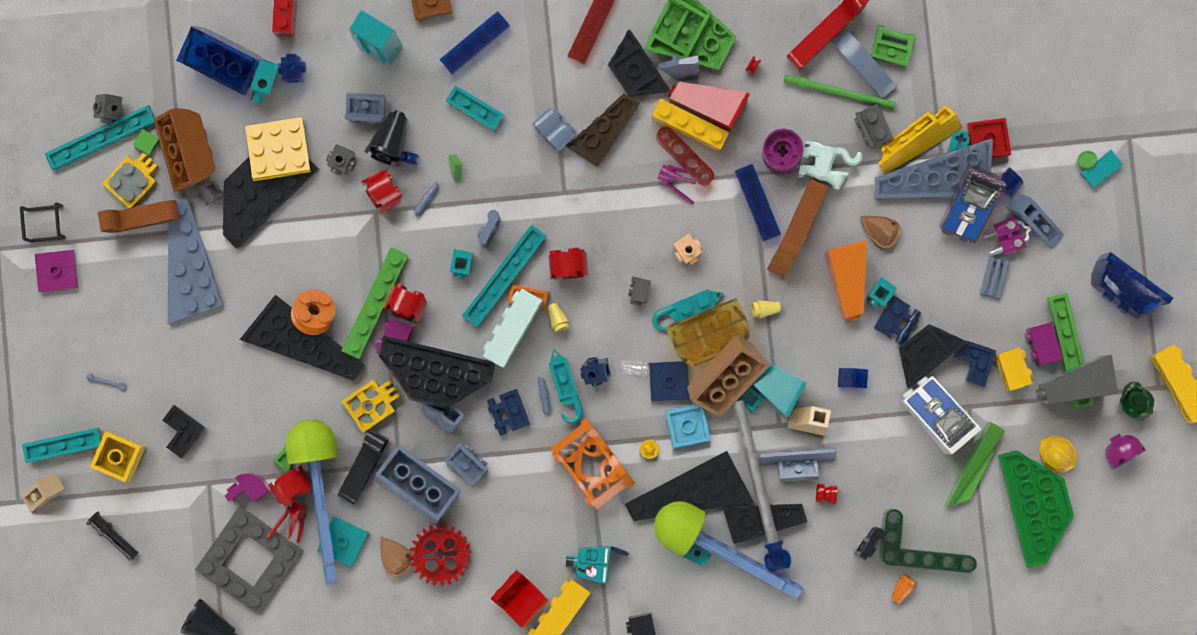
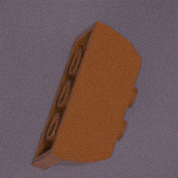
M174 108L153 119L174 192H180L208 178L215 171L212 150L209 147L207 132L204 129L200 114L190 109Z

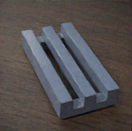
M989 257L980 294L1000 298L1009 261ZM993 262H995L996 265L988 292L986 291V287L990 276ZM1000 264H1002L996 293H993Z

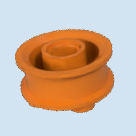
M315 289L306 290L296 297L291 310V320L294 326L302 333L308 335L322 334L332 324L336 312L335 304L332 298L323 291ZM309 310L316 311L317 315H312Z

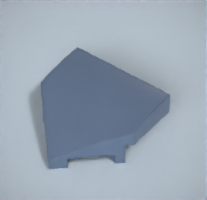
M674 54L673 60L667 61V63L662 62L658 65L659 69L678 80L699 78V61L697 56L678 60L677 54Z

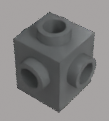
M110 94L96 95L93 104V117L101 119L103 123H112L113 120H120L123 111L122 97Z
M336 144L333 151H330L326 158L327 165L331 168L330 171L340 176L342 173L348 174V171H352L354 168L356 153Z

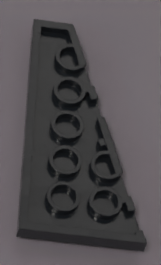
M274 295L239 339L353 381L366 367L357 358L342 352L343 347L327 334L308 335L299 331L291 320L292 307L277 295Z
M725 451L625 503V506L633 521L656 518L664 506L673 502H686L701 510L754 501L730 455Z

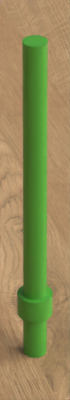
M785 74L783 82L798 85L799 88L805 89L807 87L874 105L879 104V106L894 109L896 102L810 81L802 76L798 78Z

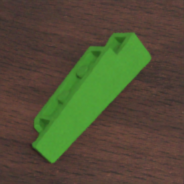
M992 422L986 423L965 462L945 506L951 507L971 499L994 453V446L1005 430Z

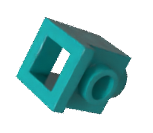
M454 249L450 272L454 273L453 277L465 279V275L470 276L474 257L473 252ZM465 262V267L459 268L458 264Z
M880 277L866 296L869 298L868 302L875 308L879 306L884 307L897 287L883 277ZM877 291H881L883 293L882 298L877 297Z
M693 543L688 552L682 557L702 566L703 563H708L711 553ZM700 550V556L695 557L693 554L694 551Z

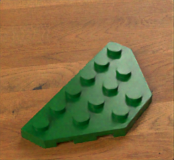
M1018 450L999 454L998 459L1025 566L1029 568L1046 564L1068 524L1074 518L1065 479Z

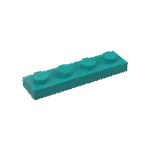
M94 428L22 444L25 463L98 448L102 438L100 428Z

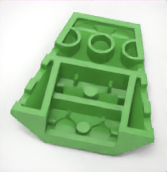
M667 0L648 36L644 50L672 58L674 54H677L678 59L697 56L699 65L719 70L737 36L698 0Z

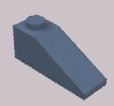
M1018 193L1006 207L1018 221H1022L1025 226H1030L1031 232L1048 247L1052 248L1062 237V231L1031 197Z

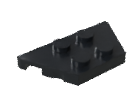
M629 29L610 59L608 67L629 97L668 93L670 91L669 87Z
M928 324L899 347V353L908 389L966 345L967 341Z

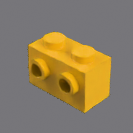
M1017 347L995 355L1006 391H1012L1033 384L1031 380L1033 379V374L1030 368L1027 369L1025 363L1027 357L1024 350Z

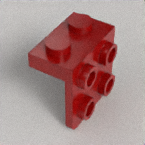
M518 570L511 574L506 582L490 598L521 628H525L548 602L547 597Z

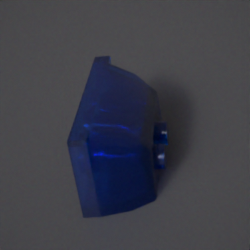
M191 26L176 61L242 95H246L262 57L209 29Z
M1112 252L1100 255L1091 273V286L1102 293V298L1106 301H1113L1117 304V308L1125 314L1129 313L1138 319L1152 314L1158 307L1168 305L1173 300L1171 295Z

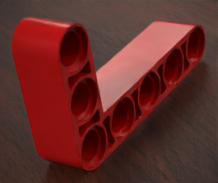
M843 0L786 57L801 70L867 6L870 0Z

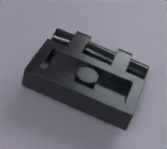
M872 527L854 554L865 560L868 557L871 558L876 551L874 546L877 539H882L885 535L884 530L879 527Z

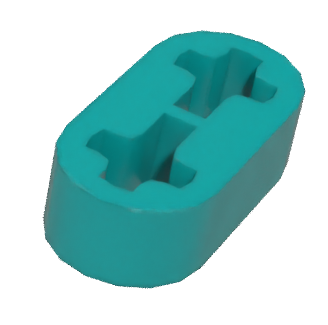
M964 131L954 133L951 137L947 153L968 147V134ZM961 135L965 142H962L960 147H957L958 141L955 138Z

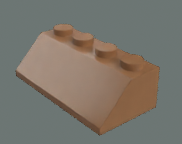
M737 334L689 384L687 389L690 399L720 418L770 366V363L752 343Z

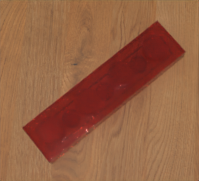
M593 0L567 55L568 58L585 65L615 0Z

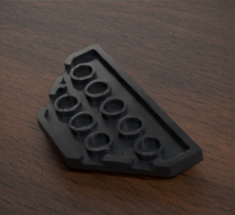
M248 157L224 180L223 236L238 249L319 168L309 159L311 172L253 181L250 158Z
M388 336L382 337L379 357L411 401L448 409L493 380L495 363L492 361Z

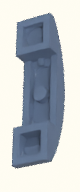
M845 30L833 41L882 99L897 87L848 30Z

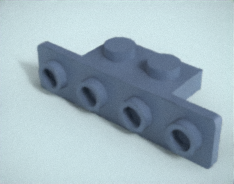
M828 447L820 450L803 449L795 452L791 450L781 453L765 452L759 454L760 466L778 465L780 482L819 479L817 462L834 461L837 452L836 449Z

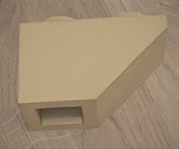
M813 406L792 409L787 428L825 436L831 410Z

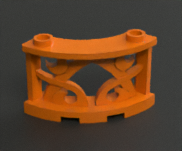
M585 418L580 422L581 425L557 444L550 446L554 452L551 456L557 463L561 462L580 486L586 495L584 498L586 503L590 507L594 506L599 511L601 509L600 506L625 487H632L635 482L608 445L602 440L595 428ZM586 433L578 444L575 440ZM573 443L577 447V451L568 449L571 452V456L567 458L561 451ZM591 445H595L596 451L591 453L585 447L587 446L590 449ZM583 453L591 457L605 455L606 458L600 466L602 477H593L582 473ZM575 461V472L568 463ZM609 465L612 467V471L607 472L609 476L606 477L604 467ZM581 480L591 483L588 489ZM618 481L612 487L609 486V483ZM601 484H605L607 490L595 498L593 489L598 488L600 493L602 490Z

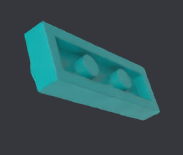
M457 85L454 86L446 99V103L494 132L504 117L503 113Z

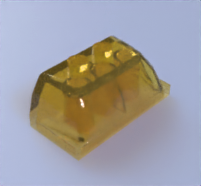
M737 298L666 326L677 355L684 363L691 367L713 360L737 334L747 341L749 338V324Z

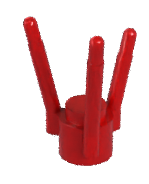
M293 502L291 507L287 506L286 511L267 535L266 540L271 538L288 514H290L289 518L293 521L287 538H291L296 523L300 521L296 540L299 543L307 516L305 513L307 507L297 502Z

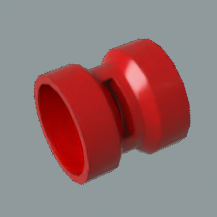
M817 484L816 502L823 503L826 500L829 504H836L838 486L830 485L826 487L824 484Z

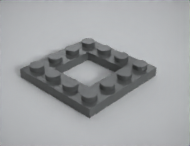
M239 506L195 571L259 614L303 549L277 531L269 540H266L272 528ZM244 534L275 555L254 586L223 565Z

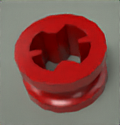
M753 56L745 71H750L751 75H754L761 60H756L755 56Z

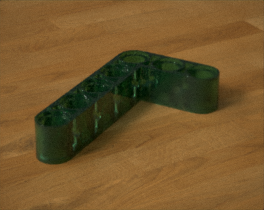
M893 508L887 509L884 512L882 529L885 535L880 542L879 555L881 561L885 564L971 573L976 569L977 561L974 557L967 554L901 548L903 515L899 510ZM895 512L897 520L891 523L888 519L889 514ZM893 531L896 534V538L894 541L889 542L887 534ZM888 551H893L894 558L891 561L885 559V554ZM911 552L913 560L910 563H906L904 557L907 553ZM930 554L932 556V562L929 565H926L924 563V557ZM949 556L952 562L950 566L945 567L943 559ZM968 558L971 564L969 568L964 569L962 562Z

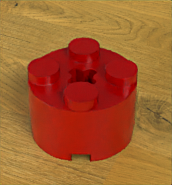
M387 169L385 171L379 170L361 181L363 186L367 185L366 193L375 208H381L379 210L380 214L401 203L400 199L403 196L398 186L394 187L391 183L392 177Z
M569 248L568 252H561V250L550 251L548 256L550 279L558 280L560 276L563 279L582 278L584 275L589 276L587 252L584 249Z
M397 283L395 287L391 288L383 309L385 311L391 309L393 310V315L410 322L415 319V323H419L427 305V300H425L426 298L423 293L418 291L412 293L407 291V287Z
M302 465L297 467L298 471L294 468L277 478L274 482L275 485L272 482L268 484L279 505L283 504L285 507L296 500L295 496L298 494L302 497L312 490L311 486L313 484Z

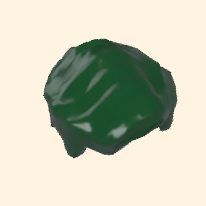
M1130 382L1123 388L1120 403L1122 410L1128 416L1144 421L1153 414L1155 400L1148 390L1142 388L1140 382Z

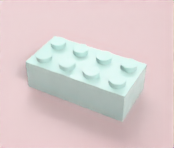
M523 289L520 292H515L511 299L514 302L511 308H506L502 315V318H504L502 324L496 325L492 332L494 338L491 342L487 341L482 350L485 352L483 357L502 368H506L543 304L541 299Z

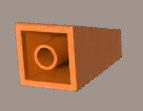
M866 240L830 249L824 253L842 319L848 318L849 322L860 319L859 315L864 313Z

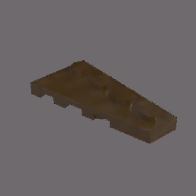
M623 93L603 114L592 121L591 125L581 131L572 142H569L566 148L598 168L640 106V103Z

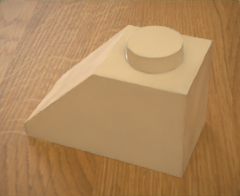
M53 473L34 483L21 497L30 512H33L58 496L65 488L62 481Z

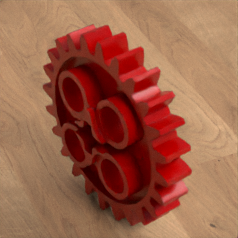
M439 523L436 529L429 525L428 532L424 528L422 529L423 536L416 534L419 539L418 541L412 540L415 548H410L409 550L414 552V555L409 556V559H414L415 562L411 563L410 566L417 567L414 574L420 572L419 579L426 577V584L433 580V586L437 584V581L440 582L441 587H443L444 581L451 585L452 578L458 581V574L464 576L462 569H469L465 562H471L467 555L472 554V552L466 551L470 544H464L467 537L460 538L459 536L462 531L460 530L455 533L454 526L448 530L447 524H445L443 529ZM448 539L452 540L455 544L451 550L444 547V542ZM427 541L435 543L433 551L425 549L424 545ZM438 550H441L442 553L457 552V556H443L442 560H439V557H423L424 554H437ZM447 559H453L456 562L454 569H448L445 566ZM429 560L436 562L437 567L433 571L426 568V562Z

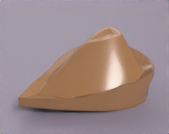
M860 216L870 240L877 247L883 249L890 248L898 240L901 234V226L897 221L881 216Z
M381 536V558L385 571L392 577L405 574L412 567L410 564L414 562V559H409V556L413 555L412 552L400 543Z

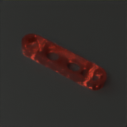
M666 126L660 128L656 134L657 142L701 186L711 184L714 179L712 169L671 128ZM662 133H663V134L668 133V134H669L668 139H667V138L662 139V138H661ZM674 139L675 141L671 144V146H668L670 141L672 142V140ZM680 145L683 148V153L676 154L673 147ZM694 159L697 166L694 168L689 167L687 160ZM701 166V170L696 174L695 171ZM707 173L709 175L708 179L703 180L701 178L702 174L705 175Z

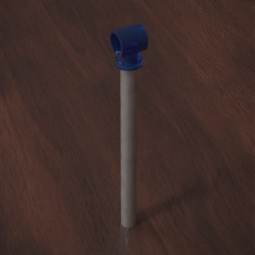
M737 401L733 404L768 543L764 545L768 551L764 557L765 566L770 572L788 569L791 566V556L787 550L782 548L783 540H778L744 401Z

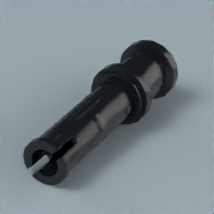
M99 511L94 513L86 522L87 525H91L98 532L99 537L104 536L129 561L139 553L112 528L111 522L108 523L100 516Z

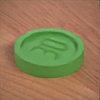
M1089 150L1081 152L1078 156L1079 166L1084 169L1094 167L1097 164V155Z

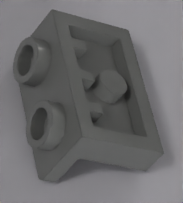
M879 104L855 113L857 118L854 120L859 129L862 128L865 134L862 138L866 146L870 145L871 148H875L894 139Z

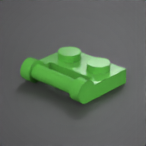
M878 25L870 55L873 59L907 67L916 35L912 33L909 35ZM883 35L886 37L907 42V45L903 46L900 44L881 40V38Z

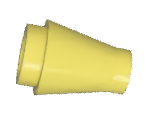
M756 300V302L751 303V312L754 318L761 319L781 311L779 301Z
M558 303L549 305L547 308L551 328L554 329L555 333L568 329L569 320Z

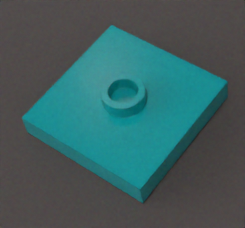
M333 516L329 529L334 559L349 567H353L369 532ZM319 545L317 551L321 553V549H320V545Z

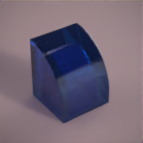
M1010 167L994 183V185L1001 187V191L1010 198L1024 184L1022 178Z
M839 368L838 387L867 389L868 369Z

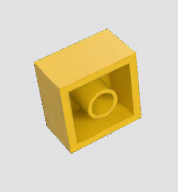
M105 431L90 468L123 482H131L146 446L114 432Z

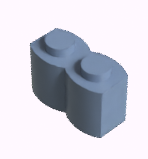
M549 108L533 122V126L559 153L575 138L573 134L575 130L569 123L565 125L561 121L563 117L556 109L552 111Z
M424 404L421 410L426 418L437 422L440 428L448 433H453L464 417L462 411L455 406L446 409Z

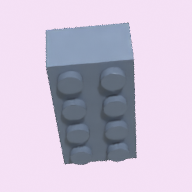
M397 445L374 476L376 482L435 525L461 491L400 445Z

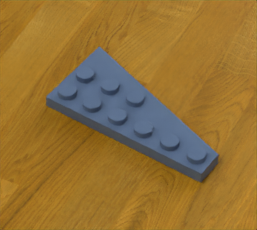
M989 139L875 178L874 197H959L969 175L991 183L993 140Z
M187 197L177 200L179 220L168 222V324L224 306Z

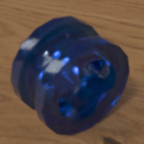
M403 151L404 157L402 162L412 165L418 164L416 159L419 158V155Z

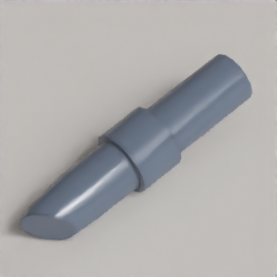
M437 182L422 196L421 201L413 210L420 215L426 205L433 199L432 197L439 189Z
M538 377L539 397L542 402L543 412H551L545 379Z

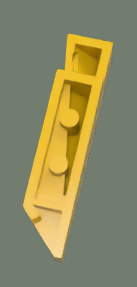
M946 105L934 116L927 112L896 135L894 139L888 141L882 146L881 152L883 156L882 160L878 162L884 174L889 173L961 130L962 125L956 113Z

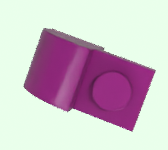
M245 473L235 477L239 484L234 483L227 489L228 493L224 496L230 502L243 492H246L252 501L256 502L271 490L268 487V483L260 475Z

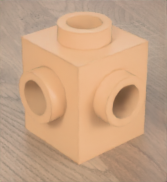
M687 234L673 244V248L676 251L674 255L680 263L684 262L685 265L687 263L692 265L701 259L699 255H701L702 251L700 249L703 247L697 239L693 240L690 234ZM685 249H691V253H687Z

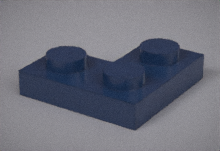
M967 341V344L955 352L953 357L971 363L965 381L985 387L997 350Z

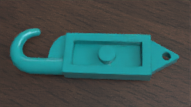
M707 289L664 307L653 315V326L658 331H668V327L664 328L659 325L658 321L661 317L669 314L674 321L681 322L716 307L715 304L721 298L723 292L709 291Z
M553 349L551 361L548 365L559 399L563 404H573L576 411V416L572 419H568L564 414H561V417L566 423L575 424L582 419L583 408L567 358H564Z

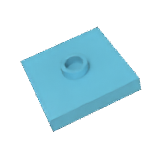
M696 404L665 411L673 449L711 441L703 407Z

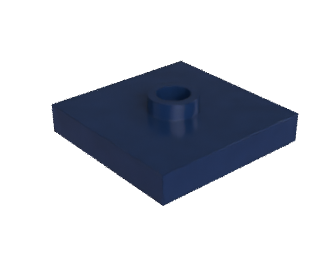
M688 361L649 363L651 401L690 399L687 389L689 386Z

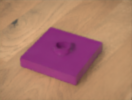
M74 250L35 254L38 292L78 288Z

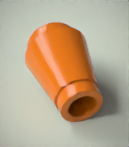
M903 574L897 581L891 599L901 604L916 588L917 582L908 575Z

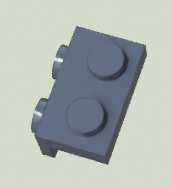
M347 92L345 120H349L352 123L368 121L369 124L383 122L385 118V95Z
M459 443L445 461L473 486L488 470L486 467L488 463L480 456L476 458L472 454L474 450L469 445Z

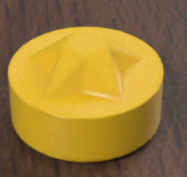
M645 440L640 446V453L644 458H655L659 453V446L653 440Z

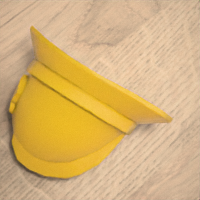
M1050 436L1041 440L1040 456L1047 468L1058 473H1065L1075 468L1078 458L1076 447L1068 439L1062 436Z

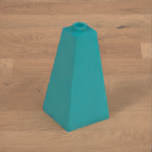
M770 364L751 386L780 415L789 417L807 382Z

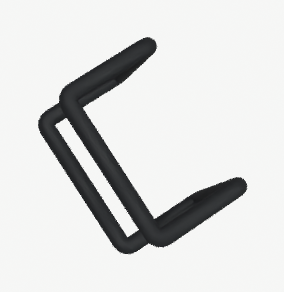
M55 202L51 206L32 208L20 206L23 241L34 243L66 239V236L60 232L58 210L63 208V205ZM54 209L57 236L36 239L26 238L24 211Z

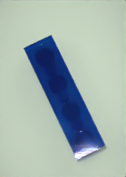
M498 11L495 12L440 58V62L453 75L506 31L510 25Z
M753 164L735 170V175L762 241L764 242L781 235Z

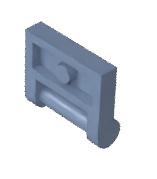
M496 210L488 212L489 220L486 226H482L477 234L479 243L485 247H488L501 222V217Z

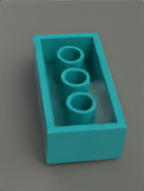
M360 10L349 28L352 34L351 37L357 43L358 49L366 54L371 52L375 59L382 64L387 62L391 65L402 47V43L393 28L363 10Z

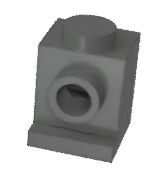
M632 276L631 282L635 283L630 285L629 288L630 304L641 307L642 304H646L651 280Z

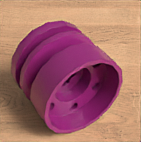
M785 128L776 129L769 133L764 141L762 151L763 161L767 168L778 174H786L795 170L800 164L803 154V142L799 135L793 130ZM781 149H783L784 152L787 153L784 155V157H780Z

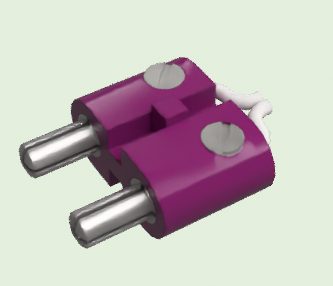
M1014 216L993 224L994 229L982 233L984 239L997 234L1000 241V247L989 251V253H992L990 254L991 256L1003 252L1006 256L1027 248L1025 242L1029 239L1031 229L1030 226H1025L1022 221H1017ZM1018 224H1021L1023 228L1028 229L1026 231L1025 239L1021 233Z

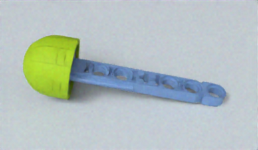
M307 419L294 425L287 435L288 464L308 462L310 480L313 484L311 488L326 585L337 584L319 460L334 458L339 455L336 437L332 429L322 421Z
M673 502L664 506L657 514L654 522L655 535L662 546L681 557L684 556L693 543L768 584L783 590V592L792 597L799 598L804 591V588L795 581L786 578L773 569L701 531L706 513L701 509L686 502Z

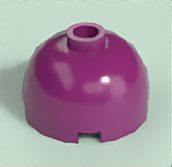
M1118 434L1109 439L1111 443L1106 447L1105 457L1113 470L1133 459L1136 455H1140L1146 449L1138 438L1132 435L1121 436Z

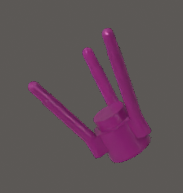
M663 164L658 175V179L662 180L661 184L667 186L693 205L694 201L670 184L669 181L673 182L677 178L695 185L696 181L678 175L677 172L696 175L697 172Z

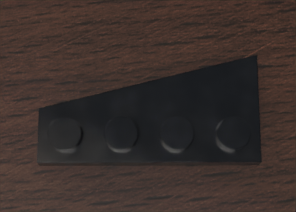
M802 503L770 505L776 531L808 522ZM758 505L722 507L733 544L765 535Z

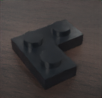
M176 405L171 407L162 420L177 431L166 448L181 459L185 457L206 428Z

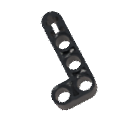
M373 429L367 432L362 442L363 446L337 494L338 497L353 505L356 504L389 441L388 437Z

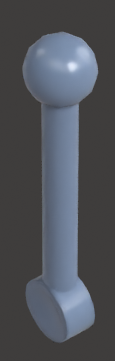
M88 374L86 377L88 381L102 382L116 386L120 390L126 388L124 382H112L94 377L93 374Z

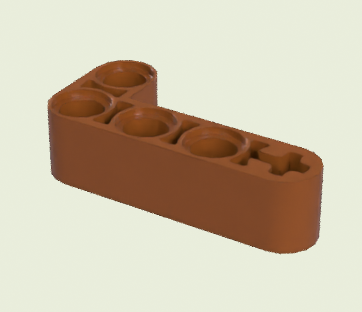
M167 200L123 210H103L97 212L100 232L119 233L179 220L176 200Z

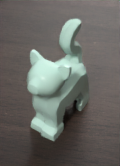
M806 141L803 158L814 157L815 164L814 166H800L798 177L803 178L805 175H808L818 181L828 182L833 189L839 190L849 173L831 170L835 157L841 155L845 163L850 166H856L862 161L863 155L859 151L855 158H851L848 151L842 147L835 148L823 146L818 142Z

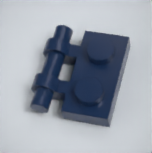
M894 295L873 328L888 338L893 333H896L898 337L895 342L902 345L904 340H907L910 336L909 332L912 327L919 322L918 318L921 312L915 309L912 315L907 313L910 305ZM904 318L907 320V323L903 329H900L897 326Z
M517 389L499 395L502 403L496 404L494 398L487 400L489 414L492 413L495 421L494 427L498 429L500 436L507 434L505 426L509 424L512 431L531 425ZM504 408L508 419L502 421L499 410Z

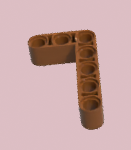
M812 178L810 179L782 242L768 265V271L785 278L804 243L828 186Z

